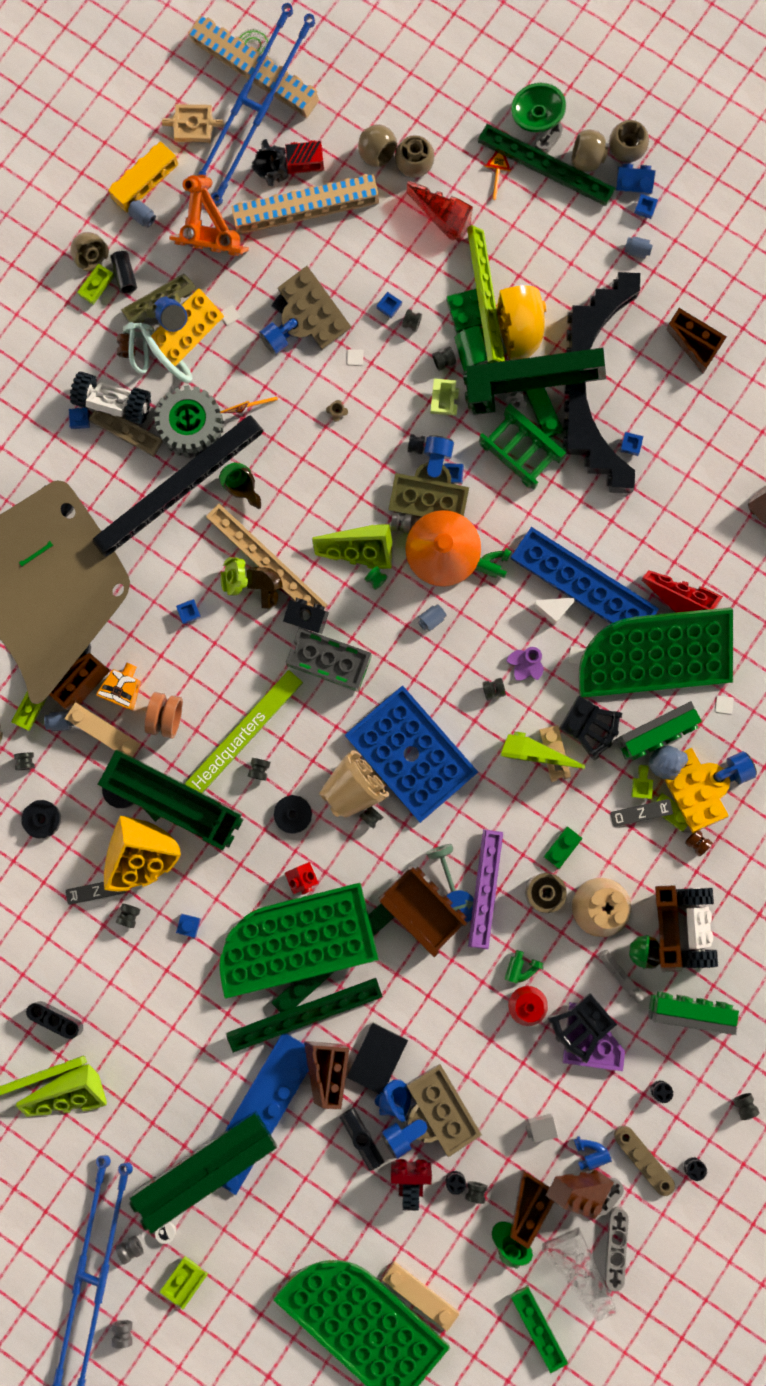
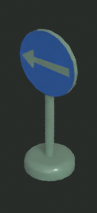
M445 844L435 847L426 852L429 859L440 858L451 890L446 896L453 903L451 907L455 911L459 909L466 916L464 920L468 923L472 918L474 898L467 891L455 890L444 857L453 852L452 844Z

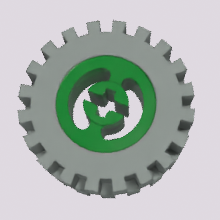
M188 385L184 386L183 391H180L179 387L174 388L176 393L171 394L169 391L165 394L167 399L161 398L159 401L161 408L156 407L155 412L157 416H154L157 425L156 429L170 451L174 450L175 454L179 456L183 453L187 458H190V453H193L196 457L199 455V452L204 451L221 437L220 432L224 431L223 417L212 395L209 396L206 390L203 389L201 392L199 387L196 386L191 390ZM186 410L189 411V415H190V417H191V419H190V425H191V428H192L191 431H189V427H188V424H187V422H188V416H187V414H186V412H185Z

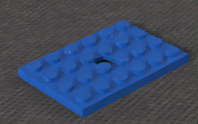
M403 685L345 734V737L419 823L478 773L476 768ZM415 747L419 752L418 759L413 762L407 761L404 757L405 749Z

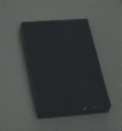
M372 1022L346 1078L378 1094L382 1093L395 1070L408 1039Z

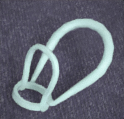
M133 322L123 326V333L130 334L129 360L136 372L145 374L149 368V345L157 359L176 378L185 383L192 381L191 371L183 360L177 364L180 368L179 370L161 352L151 337L155 332L152 326ZM135 329H141L142 332H135ZM135 337L143 338L144 368L142 370L136 365L134 359Z

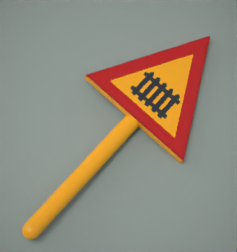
M495 152L485 165V167L496 169L493 200H496L499 170L511 171L506 156Z
M273 397L251 403L248 400L220 411V413H243L246 407L276 401L278 398Z

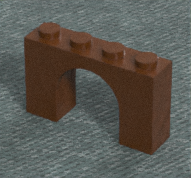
M676 885L655 886L662 972H682Z

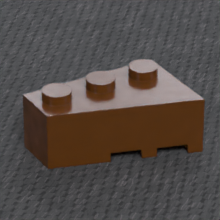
M304 1041L314 1104L323 1109L341 1110L350 1048L337 1043Z
M522 1169L510 1237L529 1249L554 1201L546 1196L550 1187Z

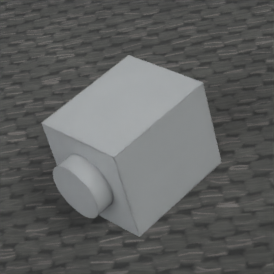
M551 1114L528 1119L529 1125L526 1126L528 1138L532 1137L534 1143L558 1138Z

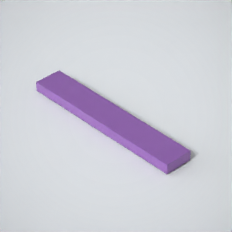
M483 829L468 947L489 949L503 832Z

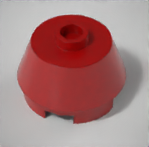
M523 986L512 993L508 1003L509 1013L520 1025L534 1026L545 1018L548 1002L543 992L538 988Z

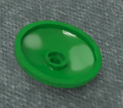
M533 83L525 86L515 95L511 105L513 120L520 128L529 132H544L552 129L563 119L566 111V100L563 93L556 86L548 83Z

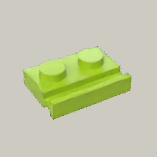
M184 1256L160 1290V1293L184 1310L207 1277L208 1272L203 1271L200 1266L187 1256Z

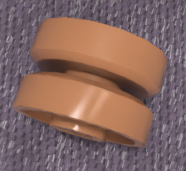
M154 692L146 711L145 733L157 735L161 730L163 737L173 739L178 731L181 720L182 697L172 695L167 700L165 694Z

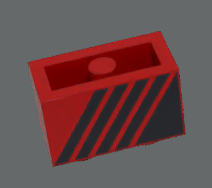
M311 140L304 143L292 142L285 144L289 174L324 171L321 141Z

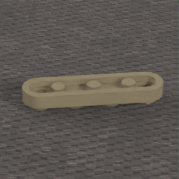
M625 1125L619 1126L614 1132V1139L658 1194L662 1196L671 1195L675 1189V1183L670 1175L630 1127ZM624 1134L629 1136L626 1141L622 1140ZM665 1182L668 1183V1187L666 1189H662V1184Z

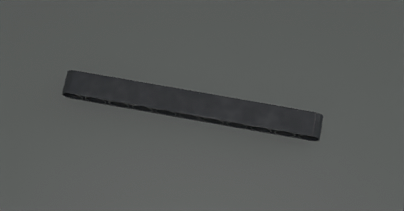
M251 415L244 418L93 538L92 543L104 557L112 554L256 440L263 433V428Z

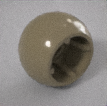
M626 120L619 123L612 130L609 137V149L612 155L618 161L624 163H631L640 159L645 154L649 145V135L646 128L635 120Z
M372 125L366 128L359 137V155L365 163L373 167L384 166L390 161L397 149V140L394 133L384 125Z
M587 129L579 132L572 151V165L583 172L597 170L601 163L604 164L608 153V146H605V137L596 130Z
M417 135L403 139L395 153L398 169L410 178H419L427 174L432 168L435 158L430 142L424 137Z

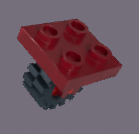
M405 1159L391 1161V1184H399V1197H403L402 1210L419 1211V1197H423V1185H432L431 1162L423 1159H418L415 1162H407Z

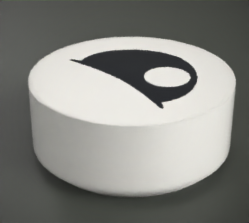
M171 1222L155 1231V1237L161 1244L170 1243L176 1235V1228Z

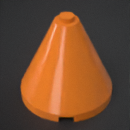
M435 511L421 517L412 526L406 539V557L410 568L422 581L439 587L453 586L467 579L477 567L481 555V541L476 528L466 517L453 511Z

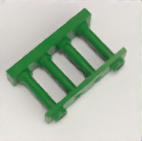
M509 404L504 411L505 420L489 437L483 433L480 435V446L485 451L489 450L519 476L526 487H531L535 490L538 485L536 478L552 461L560 463L564 459L566 452L513 405ZM510 424L516 425L519 428V432L503 449H500L494 441ZM524 436H528L533 440V444L515 462L507 454ZM542 448L547 456L529 474L522 466L538 449Z

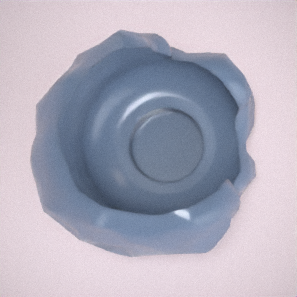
M667 745L653 752L649 758L648 765L656 776L662 779L674 780L680 774L681 769L687 764L688 756L685 752L678 750V748Z

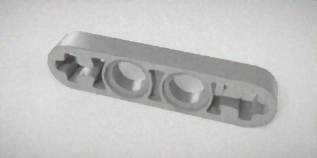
M621 1207L612 1208L608 1220L605 1283L611 1291L621 1290L625 1283L629 1218L626 1211ZM618 1212L624 1217L619 1222L621 1228H617V1220L614 1218V1216L618 1215ZM615 1233L623 1235L622 1241L618 1244L612 1242V1236ZM614 1254L621 1256V1262L617 1265L612 1264L610 1261L611 1256ZM610 1268L616 1270V1277L619 1280L615 1285L609 1281L614 1278V1272Z

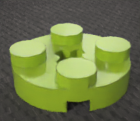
M228 557L223 563V566L226 567L225 572H221V587L224 592H228L227 595L236 596L248 584V579L245 577V560Z

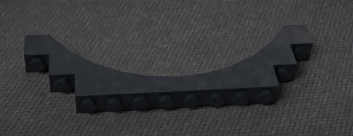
M618 272L616 279L612 281V289H595L593 296H590L589 306H572L571 312L567 313V323L570 324V330H567L566 341H569L566 353L591 349L593 342L604 325L619 310L637 299L640 292L641 273ZM586 382L565 385L564 394H567V401H564V412H567V419L563 421V430H566V437H563L562 447L566 448V454L588 455L585 456L584 467H587L588 474H609L606 478V486H609V493L632 494L635 489V469L615 454L601 436L592 418L587 401Z

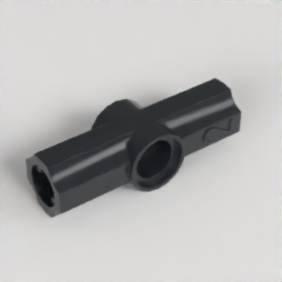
M349 1109L340 1115L339 1118L350 1135L354 1147L359 1151L369 1171L378 1168L385 1161L356 1109ZM358 1135H365L368 1139L367 1142L359 1143L356 1139Z

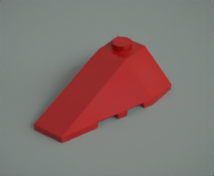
M650 570L647 571L641 580L676 613L716 609L723 597L701 586L698 589L688 586L689 583L682 581V583L674 582L671 577Z

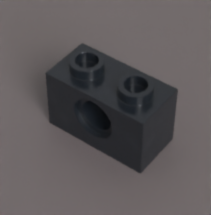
M297 597L295 601L289 600L283 622L322 634L329 612L324 610L325 607L315 603L313 607L306 605V600ZM305 610H309L311 613L308 620L303 618Z

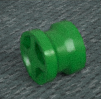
M376 566L366 575L364 580L370 582L372 588L377 590L387 580L388 576L382 574L380 568Z

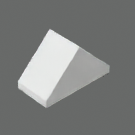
M574 598L536 600L534 608L555 625L572 606Z

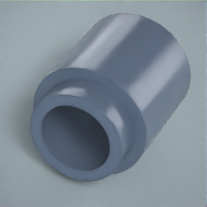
M140 200L131 202L128 207L129 216L142 226L150 227L156 219L154 211Z
M635 236L633 238L628 237L624 252L630 256L645 259L646 255L650 256L653 245L650 244L648 239Z
M439 604L432 605L418 616L420 619L418 624L424 631H431L443 622L447 615Z
M69 711L50 712L48 715H45L44 724L46 730H71L74 724L64 719Z

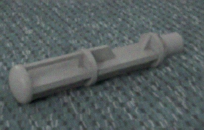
M602 951L599 954V958L628 995L633 997L637 1003H640L644 998L639 993V989L609 951Z

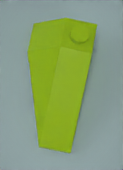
M390 524L369 525L312 537L316 556L333 560L350 561L349 564L356 565L358 563L366 565L369 569H373L376 566L380 569L392 568Z
M514 731V735L508 734L501 751L502 757L585 769L584 764L532 738L525 737L526 733Z
M89 1064L71 1069L16 1103V1107L26 1117L50 1115L52 1111L57 1110L63 1111V1113H70L71 1109L82 1108L83 1112L107 1106L100 1076Z

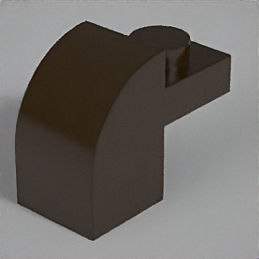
M268 567L247 569V589L261 590L262 608L269 609L276 606L278 601L276 590L283 587L278 573Z

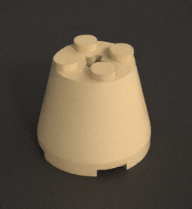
M354 750L350 751L343 758L322 787V791L319 792L322 799L328 801L331 805L330 809L336 817L341 815L347 818L382 802L389 796V793L384 790L386 784L369 763L361 760V754Z
M594 878L583 883L576 891L572 899V914L577 925L586 933L596 937H609L617 934L627 925L631 916V901L626 890L616 881L607 878ZM606 904L612 906V908H609L606 911L602 910V907H605Z

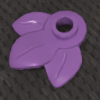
M529 647L525 651L516 650L507 658V662L515 666L514 676L517 681L524 680L530 675L534 679L539 680L544 671L543 665L540 662L542 653L536 647ZM529 654H534L536 658L531 660Z

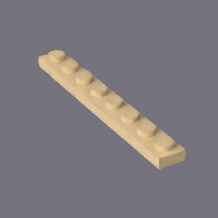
M218 504L206 516L217 529L258 567H268L276 571L283 583L281 589L294 601L297 597L306 600V605L313 607L315 603L324 606L325 609L328 605L224 507ZM305 610L311 616L310 611Z

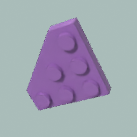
M569 1002L568 1010H570L577 1003ZM575 1015L567 1017V1026L577 1018ZM582 1023L579 1024L567 1035V1038L572 1042L586 1028ZM608 1032L598 1041L587 1063L582 1062L581 1058L574 1054L567 1053L565 1049L562 1062L565 1064L623 1071L625 1050L612 1033ZM590 1034L576 1047L586 1051L593 1036Z

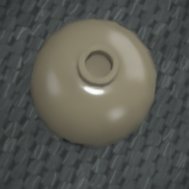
M83 232L73 239L70 254L74 263L79 268L88 272L93 271L98 263L103 262L104 258L107 260L109 249L107 244L97 234Z

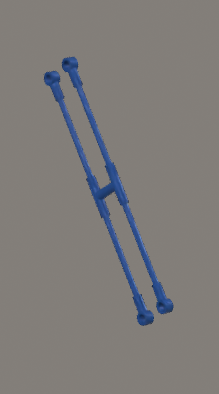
M290 3L282 5V13L276 23V28L248 82L243 86L231 110V115L204 167L199 171L198 175H206L212 159L242 105L257 111L253 126L226 178L221 182L217 192L211 195L213 201L216 197L220 198L218 201H214L216 206H220L223 203L222 197L227 189L228 182L256 128L259 127L274 99L273 95L299 45L305 39L309 29L315 26L314 16L310 13L306 14L303 27L298 34L299 37L262 105L246 98L252 87L251 84L279 30L283 28L287 18L293 15V8Z
M101 1155L96 1159V1165L98 1166L95 1180L96 1187L82 1254L79 1256L72 1290L73 1297L59 1364L55 1371L53 1385L51 1386H62L63 1365L82 1281L97 1286L94 1299L95 1307L77 1386H85L86 1383L85 1375L98 1312L104 1296L110 1266L109 1259L123 1191L126 1188L128 1175L133 1171L132 1164L129 1162L122 1163L118 1167L120 1179L117 1189L119 1191L104 1263L101 1265L98 1278L84 1271L100 1187L104 1180L106 1167L111 1163L108 1155Z

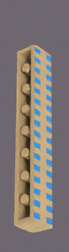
M201 15L188 32L194 44L249 80L261 57L254 47L250 46L249 48L239 37L234 38L224 27L219 28L212 19L208 17L206 19ZM266 56L253 83L270 93L283 67L276 66ZM287 70L273 95L305 118H308L319 102L317 90L311 85L306 86L299 77L288 74Z
M374 174L362 175L359 178H348L341 182H329L323 186H311L301 191L293 190L283 195L275 194L265 199L257 198L247 203L239 202L231 206L236 230L240 235L379 204V193Z

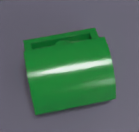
M479 326L470 327L459 332L454 337L464 372H466L467 366L489 363L483 328Z

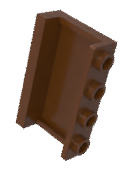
M410 866L378 900L435 958L440 953L438 950L463 925L466 926L468 923L464 920L466 916L459 909L455 911L451 907L452 901L446 895L442 897L437 892L439 888L432 881L428 883L423 878L425 873L418 866L415 869Z

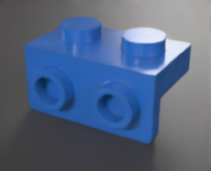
M622 163V167H617L618 174L615 190L652 194L656 170H651L652 166L641 165L639 169L633 168V164Z

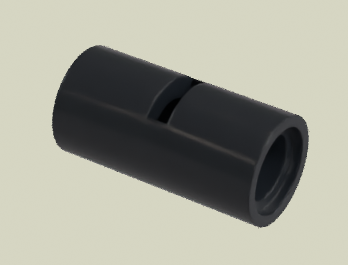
M126 251L114 252L110 258L119 291L124 294L134 292L137 289V284L129 254Z

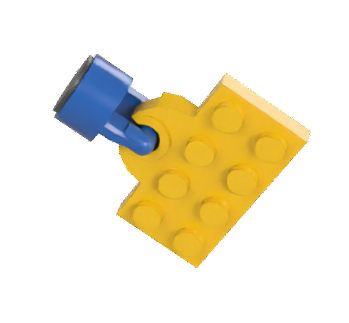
M692 748L683 751L688 756L687 764L681 769L680 774L674 780L664 779L692 833L729 817L720 799L726 795L730 783L736 781L740 785L756 778L757 775L755 764L748 753L742 751L726 759L728 767L724 769L715 763L701 764Z

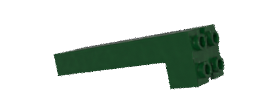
M604 348L467 366L463 379L467 389L465 401L468 404V409H472L473 415L496 412L495 394L606 380Z
M115 750L97 784L201 837L203 841L221 850H224L225 847H230L235 837L232 835L234 829L239 830L244 820L241 818V812L120 750Z
M254 1111L157 1178L154 1177L137 1188L129 1198V1205L134 1213H140L142 1217L140 1223L145 1231L148 1230L152 1234L277 1149V1144L257 1111Z

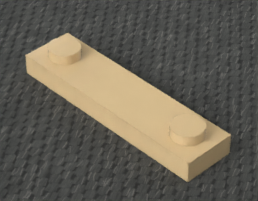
M76 702L64 718L113 750H120L132 757L141 745Z
M395 1261L382 1277L386 1284L447 1332L459 1316L458 1310Z

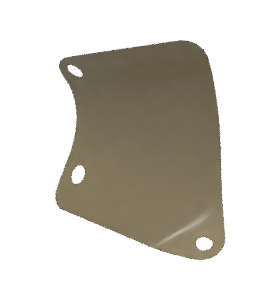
M59 480L49 483L0 514V639L16 661L26 683L29 699L34 704H39L48 697L122 604L130 587L129 576L115 551L109 556L104 557L92 543L93 538L101 530L69 484ZM69 503L74 507L75 516L69 519L62 515L60 509L62 504ZM51 541L54 545L23 567L20 565L19 562L21 560L24 561L46 546L47 542ZM117 584L124 586V591L120 596L113 595V588Z

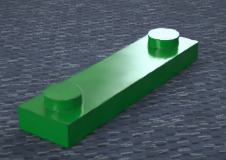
M546 389L524 390L542 432L549 438L563 433V428Z
M527 1285L511 1294V1299L550 1374L567 1365L568 1361L529 1286Z

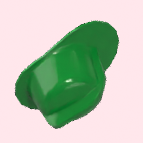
M505 1221L497 1222L493 1226L491 1233L492 1239L499 1250V1258L502 1263L515 1269L529 1264L533 1257L531 1247L528 1249L510 1237L511 1223Z

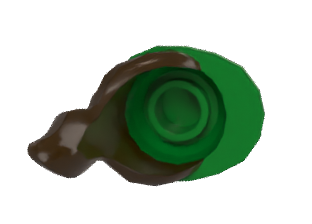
M231 463L225 466L219 475L223 488L235 497L246 498L251 506L261 509V498L254 491L255 479L250 468L241 463Z
M649 935L634 939L630 944L629 950L632 962L644 970L655 969L660 964V944L656 938Z

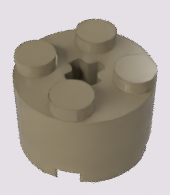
M537 874L526 885V900L536 911L552 913L559 910L566 901V885L561 878L554 874ZM548 888H549L550 891L548 892V894H549L550 896H549V897H547V896L542 897V894H543L542 889H548Z

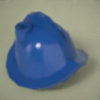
M394 1079L386 1085L382 1093L376 1096L374 1102L380 1108V1116H394L401 1122L407 1121L411 1095L405 1082L400 1079Z

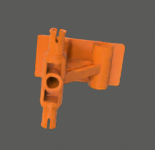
M191 175L184 179L182 186L186 191L190 192L188 217H186L185 225L180 229V233L170 235L169 240H174L176 245L185 246V244H192V247L197 249L210 247L212 252L221 253V251H228V254L233 256L243 255L244 252L249 251V247L240 246L239 233L228 229L211 198L208 189L212 187V180L205 175ZM202 204L216 228L202 225V220H200Z

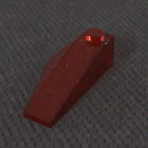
M408 181L407 194L449 239L460 242L467 232V227L471 225L473 206L453 196L450 199L443 197V193L439 191L432 193L427 187Z

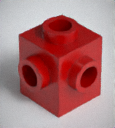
M310 862L285 872L293 895L299 892L302 895L313 891V886L319 884Z

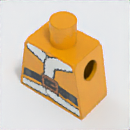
M126 662L122 672L113 669L96 695L133 711L141 681L133 677L137 667Z

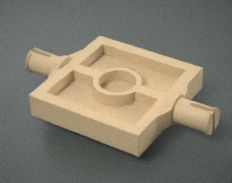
M175 104L173 118H162V126H173L175 142H211L213 127L224 128V119H213L212 105Z

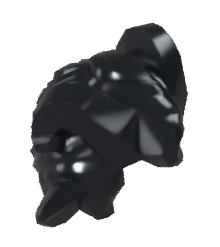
M264 139L261 142L262 149L256 152L251 167L260 178L266 179L268 186L273 187L274 180L280 182L286 180L289 176V171L286 167V151L284 147L270 146L267 139Z

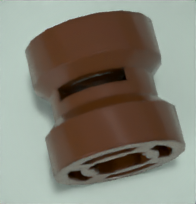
M128 333L117 335V343L119 344L117 355L122 358H129L130 334Z
M699 830L692 833L685 841V844L688 847H692L700 857L711 847L713 842L709 838L703 837V833Z

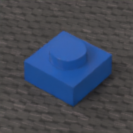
M641 194L634 214L652 219L658 199Z
M387 292L377 304V309L392 319L402 306V301Z
M88 408L69 409L71 429L90 428Z
M625 432L620 452L638 456L644 436Z
M444 463V466L450 472L451 484H463L464 465Z
M194 599L176 606L183 624L201 618Z
M182 913L176 933L196 938L201 918Z

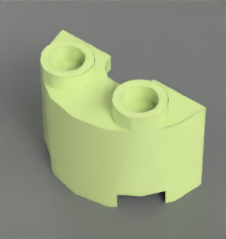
M434 379L430 414L457 415L458 404H454V399L458 400L459 388H455L456 380Z

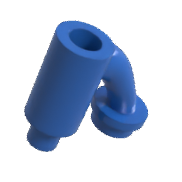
M579 1136L574 1139L578 1151H585L584 1147L596 1151L584 1156L585 1160L578 1162L580 1170L586 1168L592 1170L612 1162L607 1148L602 1144L580 1139Z

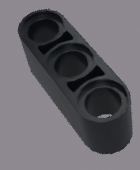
M37 1001L27 1007L26 1015L28 1019L64 1038L73 1039L83 1032V1024L79 1019L43 1001ZM35 1006L40 1007V1009H41V1015H40V1016L35 1015V1013H34V1007H35ZM52 1015L58 1017L59 1022L57 1025L51 1022ZM70 1024L75 1025V1034L69 1032L68 1027Z

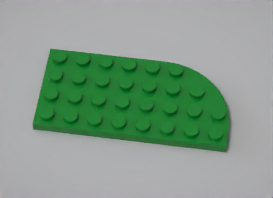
M729 607L630 617L608 625L594 636L582 655L579 665V696L583 698L733 683V609Z
M361 883L265 906L244 916L232 928L225 940L226 942L220 955V978L224 998L228 999L379 961Z
M326 1260L308 1265L294 1274L273 1299L274 1302L366 1386H419L450 1349V1345L376 1277L366 1269L351 1262Z

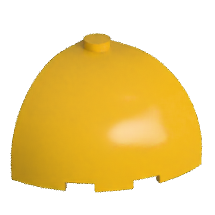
M514 286L502 289L499 292L496 310L509 361L529 358L537 351L543 340L545 331L544 312L547 311L546 304L542 301L540 291L536 287Z
M120 815L107 850L104 867V890L129 891L131 887L140 885L145 887L157 881L159 876L165 872L168 873L174 867L181 856L180 848L175 839L165 830L152 823Z

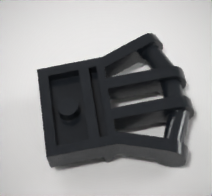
M577 696L559 730L580 742L589 756L595 761L602 752L611 748L612 740L619 734V721L623 713L600 709L581 696ZM597 714L612 717L611 727L597 719ZM592 723L608 733L605 738L589 729ZM585 735L591 737L600 745L593 749L584 738Z
M591 993L587 994L570 1010L547 1018L548 1022L552 1024L556 1035L555 1039L565 1046L564 1049L567 1053L570 1052L581 1058V1061L587 1063L598 1041L617 1025ZM575 1015L577 1018L562 1031L559 1020ZM582 1023L586 1030L571 1042L567 1035ZM590 1034L593 1036L586 1051L576 1047Z

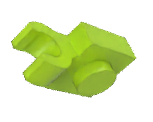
M649 765L638 766V778L632 779L631 797L652 799L653 779H648Z

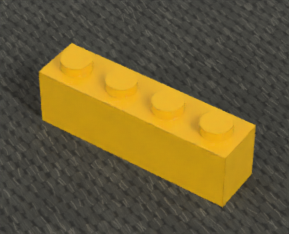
M161 141L157 145L152 146L144 157L139 158L131 169L125 171L118 181L112 183L108 189L112 200L128 213V207L131 202L142 200L178 166L176 155Z

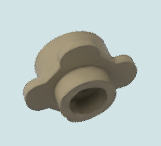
M336 400L330 406H327L326 412L332 416L333 421L338 422L342 416L348 414V409L344 408L341 400Z

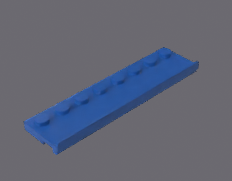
M288 1033L280 1036L226 1130L254 1111H257L270 1134L273 1133L309 1071L303 1042L295 1039ZM253 1165L225 1183L222 1187L236 1195Z

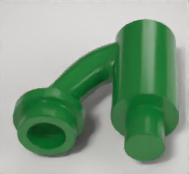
M506 548L505 551L485 554L479 559L475 570L497 578V576L505 578L507 571L500 569V565L492 563L490 560L502 558L501 561H508L511 551Z
M516 950L515 956H511L504 979L513 983L524 982L539 969L544 968L542 967L543 962L532 959L531 963H529L532 967L526 972L521 973L524 960H522L524 952Z

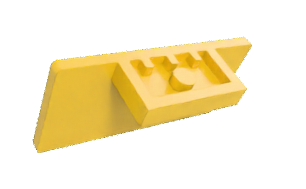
M197 289L186 301L181 303L187 312V322L182 329L171 332L164 329L160 324L151 335L161 352L174 366L224 317L201 289Z

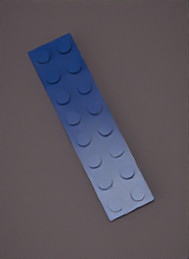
M530 527L510 558L568 597L574 598V601L610 624L630 617L656 615L659 610L655 605L533 527Z

